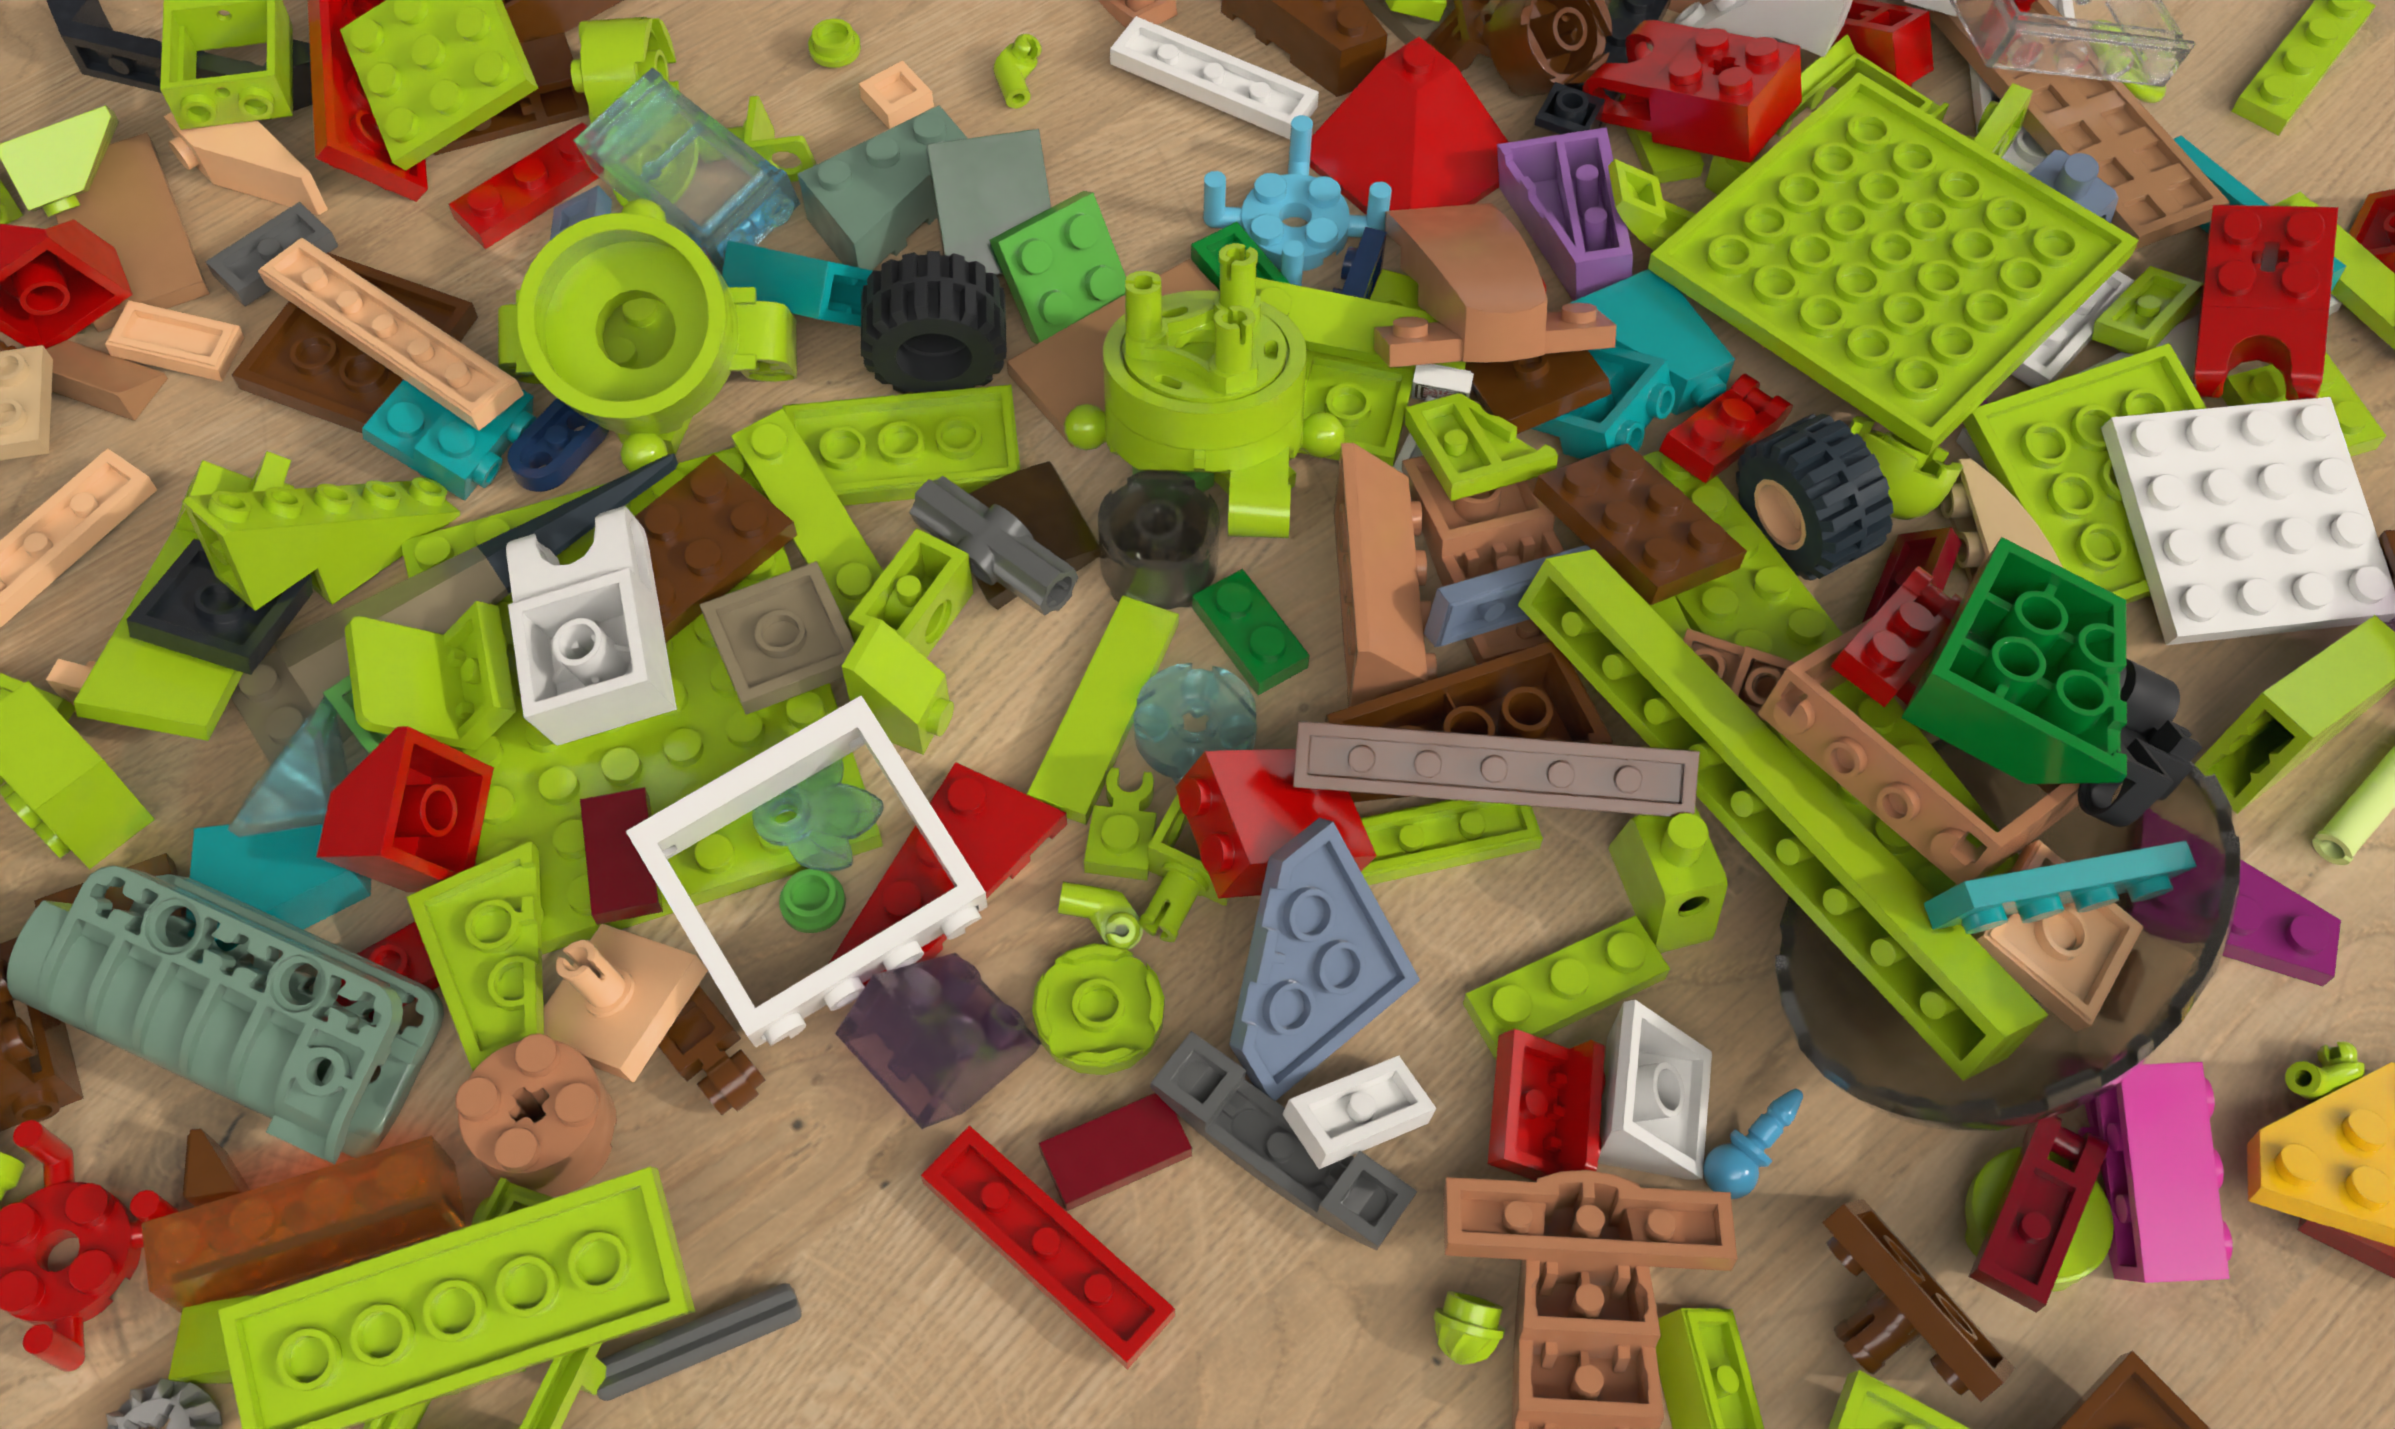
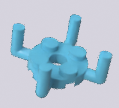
M1304 115L1296 116L1291 121L1288 174L1266 173L1259 176L1255 180L1254 188L1246 196L1242 208L1225 207L1226 176L1223 173L1211 171L1204 177L1203 219L1205 224L1211 228L1223 229L1238 222L1276 268L1281 269V274L1288 282L1298 286H1302L1303 271L1312 270L1323 265V259L1335 251L1337 256L1344 248L1348 237L1361 238L1365 227L1385 231L1386 211H1389L1392 192L1390 185L1385 182L1373 183L1369 190L1367 216L1350 215L1349 207L1341 195V188L1336 180L1326 176L1317 178L1309 176L1313 121ZM1297 217L1305 220L1308 224L1302 227H1290L1282 221L1287 218Z

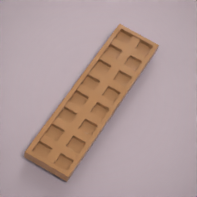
M1962 0L1956 17L1929 10L1930 19L2000 100L2012 83L2033 90L2022 126L2047 155H2050L2056 149L2063 150L2069 156L2075 153H2085L2097 161L2099 165L2097 177L2113 188L2119 197L2111 224L2139 240L2135 250L2207 223L2211 220L2213 205L2229 204L2228 199L2111 69L2100 60L2093 49L2048 0H2037L2033 3L2006 63L1985 56L1993 34L1984 30L1998 0Z

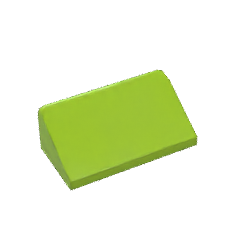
M1680 1308L1658 1318L1661 1334L1656 1345L1658 1371L1672 1429H1765L1733 1309Z

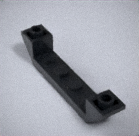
M46 0L59 33L83 75L162 93L160 90L162 42L153 38H143L114 31L98 0ZM293 39V111L313 105L310 43ZM197 51L196 79L267 71V61L263 66L249 61H239L205 51Z
M1612 0L1608 6L1612 21V35L1606 37L1604 54L1609 52L1606 63H1628L1626 37L1644 20L1662 21L1671 0ZM1555 82L1535 118L1534 125L1558 134L1604 128L1607 123L1602 122L1601 117L1605 99L1583 92L1584 82L1570 87ZM1603 88L1605 94L1615 101H1619L1620 95L1623 94Z

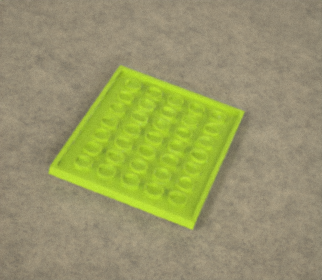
M733 447L678 463L674 471L624 506L636 516L713 454L765 498L766 496L737 448ZM605 484L407 539L401 544L408 577L411 578ZM595 527L556 556L560 565L571 564L585 556L594 543ZM784 546L725 595L791 571L792 569ZM512 592L509 593L496 606H499L503 633L508 640L507 658L512 686L517 694L516 712L476 751L450 746L494 767L476 855V865L532 840L539 849L542 955L565 948L579 940H591L601 924L597 925L591 914L580 799L645 787L650 798L651 814L653 816L837 710L838 706L830 683L745 715L702 613L666 643L677 710L556 746L523 716L508 604L513 603ZM851 752L667 860L692 902L697 906L794 875L802 870L820 867L882 847L883 843L854 754ZM661 892L663 912L604 924L622 930L674 912Z

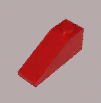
M1853 0L1845 23L1831 47L1848 34L1858 54L1912 87L1915 81L1934 70L1929 10L1873 0Z

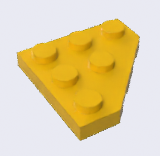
M2391 1062L2260 1129L2247 1143L2248 1201L2395 1247V1063Z

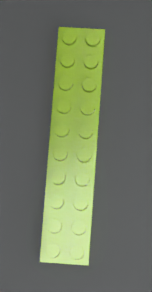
M1658 450L1643 455L1647 462L1675 487L1679 488L1685 496L1747 550L1740 569L1675 595L1691 630L1743 647H1751L1793 662L1799 661L1843 635L1718 476H1715L1705 484ZM1849 680L1829 692L1995 832L2000 831L1918 727L1901 718L1904 710L1894 697L1884 708ZM1763 721L1933 897L1957 885L1773 726ZM1971 833L1966 837L1976 848L1983 844ZM2016 853L1986 877L2010 873L2019 854Z

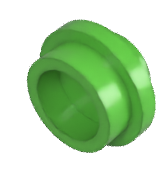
M806 869L794 874L784 885L779 898L780 910L786 923L793 929L803 933H818L832 927L841 918L846 904L841 883L833 875L817 869Z

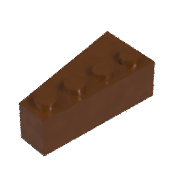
M1552 641L1327 714L1325 718V723L1603 744L1613 743L1574 667ZM1349 791L1353 802L1413 797Z

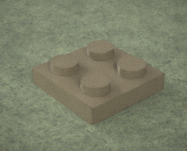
M817 561L700 604L704 619L745 715L844 678L841 666L855 643Z

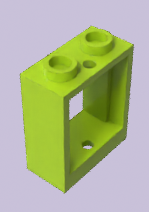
M164 0L160 90L180 130L293 116V25L282 0ZM225 10L228 11L230 14L222 15L219 13V11ZM267 43V71L196 79L197 51Z

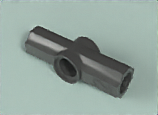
M944 476L937 480L928 479L915 493V501L909 512L914 522L932 536L968 553L971 573L986 584L992 586L996 582L1000 583L1044 616L1049 612L1059 611L1072 597V590L1078 580L1075 569L1069 563L1063 561L1050 550L1036 542L1023 523L1005 508L996 504L988 508Z

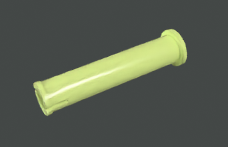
M2395 745L2324 829L2314 836L2315 838L2312 840L2313 847L2325 860L2336 865H2348L2353 860L2356 852L2395 808Z

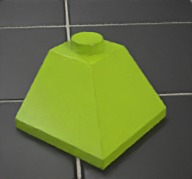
M105 105L0 143V159L28 211H37L43 208L47 217H52L81 206L76 196L89 191L119 124V120L112 109Z

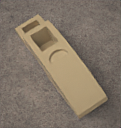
M1960 459L1958 463H1961L1963 468L1953 487L1940 503L1943 516L1951 520L1953 530L1962 542L1956 560L1961 568L1966 569L1969 582H1972L2001 537L2063 568L2053 547L2019 501L1994 476L1973 459Z

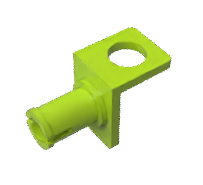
M758 95L750 96L747 119L744 121L743 126L713 130L702 129L698 133L700 136L698 137L699 152L704 164L712 165L717 162L748 159L759 182L771 171H776L778 176H784L788 182L799 181L798 173L817 165L803 136L774 138V127ZM777 152H789L796 155L801 160V164L794 168H783L773 163L772 155Z
M1176 794L1148 845L1149 871L1163 877V880L1145 913L1138 920L1143 930L1152 936H1155L1158 928H1161L1163 932L1160 935V940L1166 942H1175L1178 931L1197 896H1204L1224 906L1230 900V898L1218 899L1209 873L1204 868L1201 860L1173 848L1188 822L1186 815L1181 810L1178 794Z

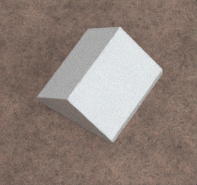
M1637 1000L1623 1002L1607 1036L1604 1064L1606 1081L1602 1094L1599 1135L1602 1147L1598 1164L1687 1180L1703 1179L1712 1051Z

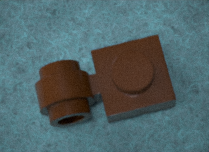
M698 985L658 1047L687 1082L701 1070L705 1071L707 1076L699 1081L697 1085L721 1115H724L732 1107L737 1112L759 1095L756 1088L766 1081L741 1049L731 1057L725 1052L742 1038Z

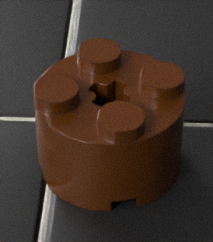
M1501 0L1494 10L1492 18L1485 23L1483 28V39L1490 49L1493 63L1500 76L1508 84L1511 92L1517 96L1548 94L1555 82L1569 87L1585 82L1598 67L1607 62L1609 52L1604 54L1606 37L1612 35L1611 16L1604 0Z

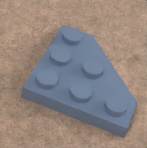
M1318 818L1269 857L1229 1042L1241 1066L1246 1069V1074L1253 1086L1275 1101L1420 981L1333 821Z

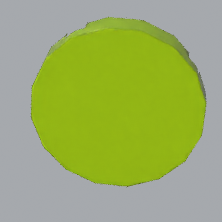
M1092 943L1066 951L1055 960V965L1048 969L1045 976L1044 973L1042 974L1035 986L1032 1015L1040 1043L1056 1062L1078 1073L1108 1075L1131 1068L1151 1052L1162 1032L1165 997L1157 974L1147 963L1145 966L1141 960L1133 957L1132 952L1124 948Z

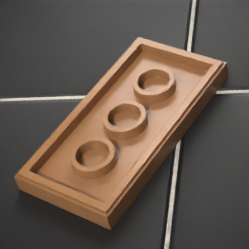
M146 132L109 144L89 191L76 196L81 206L55 215L58 224L74 219L115 247L133 294L93 322L98 332L115 326L128 300L168 309L210 294L155 145L149 134Z
M1190 259L1159 275L1161 277L1162 296L1184 291H1219ZM1125 295L1007 361L1008 375L1072 448L1074 445L1067 440L1064 432V422L1068 413L1076 406L1084 404L1097 406L1105 412L1103 345L1110 328L1125 314Z

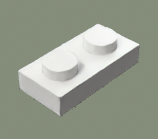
M1396 1056L1289 1099L1282 1115L1318 1169H1321L1355 1155L1359 1150L1362 1152L1428 1124L1437 1108L1400 1056Z

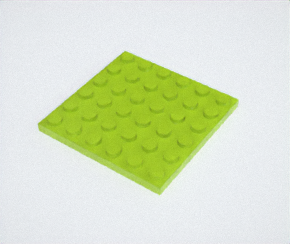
M1858 72L1654 250L1650 255L1648 269L1928 456L2132 256L2139 240Z

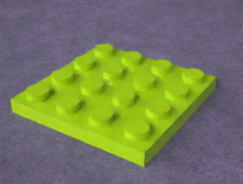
M2167 343L1977 407L1963 421V424L1989 473L2019 501L2037 523L2053 547L2063 568L2126 599V604L2151 596L2101 428L2112 417L2206 409L2204 402L2171 344Z

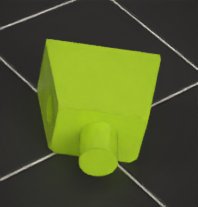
M1695 806V814L1681 813L1674 817L1640 814L1631 818L1611 842L1608 849L1635 915L1658 951L1664 953L1713 940L1728 883L1725 871L1709 837L1708 827L1701 819L1697 807ZM1682 905V906L1686 907V910H1687V911H1678V910H1679L1680 906Z

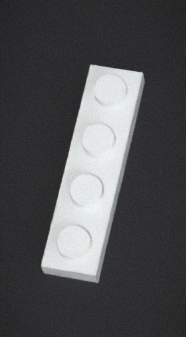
M1137 16L1110 48L1111 65L1287 139H1290L1292 119L1299 115L1310 118L1318 107V91Z

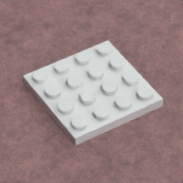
M2331 397L2112 417L2101 428L2166 645L2360 625L2374 615L2383 622H2388L2395 618V589Z

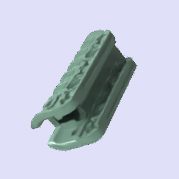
M120 866L102 867L90 874L83 883L73 904L43 900L21 930L13 947L7 968V986L14 999L272 1119L266 1133L334 1165L341 1152L356 1159L366 1161L381 1144L397 1119L436 1039L444 1018L443 1003L439 996L421 983L192 878L171 874L155 877L144 871ZM124 885L122 893L134 900L129 911L118 909L111 911L113 903L104 898L106 891L110 886L121 888ZM186 907L192 911L196 922L186 917L170 915L175 910ZM220 922L221 926L217 929V923ZM195 928L193 938L189 937L188 932ZM214 937L226 943H236L239 945L231 951H224L218 947ZM279 950H281V951L283 952V955H282L280 958H279ZM254 957V963L251 964L250 960ZM304 964H311L318 970V973L315 977L306 972L295 970ZM342 978L346 981V984L340 989ZM314 983L313 992H311L309 987ZM338 995L357 1002L351 1006H342L336 999ZM416 997L418 1002L415 1010L424 1016L420 1026H407L404 1031H401L400 1028L403 1022L402 1003H411ZM373 1010H375V1011H374L373 1020H372V1019L369 1018L368 1015H369ZM380 1066L379 1077L371 1083L370 1080L376 1067Z

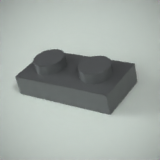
M298 202L205 262L212 275L246 307L272 290L264 283L258 270L297 240L303 238L325 253H329L337 248L338 244L332 232L304 205Z

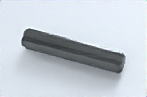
M782 1283L600 1359L607 1369L606 1378L599 1386L597 1396L604 1401H610L799 1321L802 1317V1311L794 1289L790 1284Z

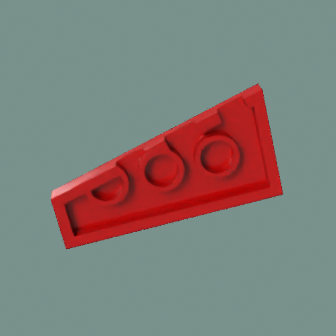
M957 762L954 763L930 801L933 810L985 890L986 899L1008 877L1013 879L1031 861L1030 855L1048 837L1053 839L1067 825L1066 812ZM916 825L829 963L955 888ZM945 934L921 947L924 952L922 958L905 970L889 975L885 969L863 982L866 990L860 996L885 1008L943 950L942 943L947 939Z

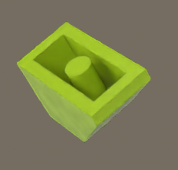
M870 616L841 666L849 700L851 702L862 695L891 743L924 755L934 735L940 737L945 733L953 715L954 703L949 699L946 675L883 620Z

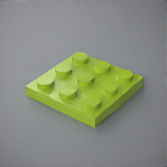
M385 0L340 29L391 161L405 171L538 89L502 0Z

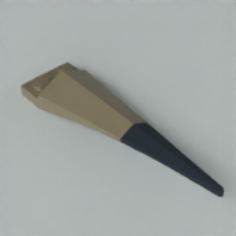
M669 454L277 641L274 644L277 651L263 658L251 675L243 673L231 699L279 777L284 779L337 749L352 735L351 731L323 696V692L350 675L344 629L353 617L363 616L444 635L475 601L496 605L511 593L506 556L508 542L535 534L537 541L557 556L595 527V517L600 513L626 505L674 471L678 465L675 454Z

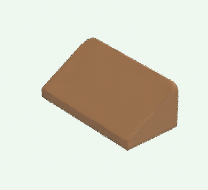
M70 340L46 349L53 359L52 392L133 421L139 417L168 379L165 373L125 359L110 356V354Z

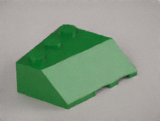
M2001 537L1970 583L1901 718L2025 784L2121 783L2127 776V755L2121 753V730L2127 724V702L2121 701L2120 673L2127 665L2126 599Z

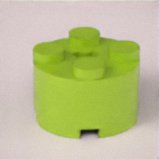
M633 17L580 22V59H574L571 63V78L575 91L577 93H585L589 106L590 122L595 131L627 129L640 116L659 109L678 112L679 81H669L667 66L669 63H676V57L669 32L662 20L659 18Z

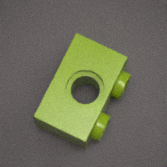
M916 528L848 617L854 643L870 616L883 620L927 658L974 594L969 554Z

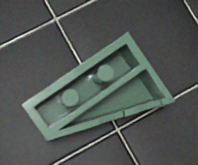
M938 105L798 173L807 220L842 264L873 270L890 253L897 256L907 247L906 238L923 222L930 225L937 218L926 152L927 144L967 139L966 135L941 106Z

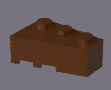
M1221 0V13L1232 21L1237 17L1255 29L1256 39L1266 46L1273 42L1290 55V63L1336 97L1352 92L1374 67L1385 58L1388 34L1363 0Z

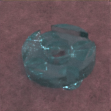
M1192 663L1177 664L1155 674L1140 690L1137 698V707L1133 715L1135 744L1141 756L1153 769L1164 776L1171 777L1176 784L1179 783L1205 751L1252 750L1254 748L1257 734L1255 700L1245 683L1230 671L1213 665L1212 671H1208L1205 669H1192ZM1190 713L1194 718L1206 715L1210 719L1206 722V730L1190 732L1183 729L1184 719L1182 716Z

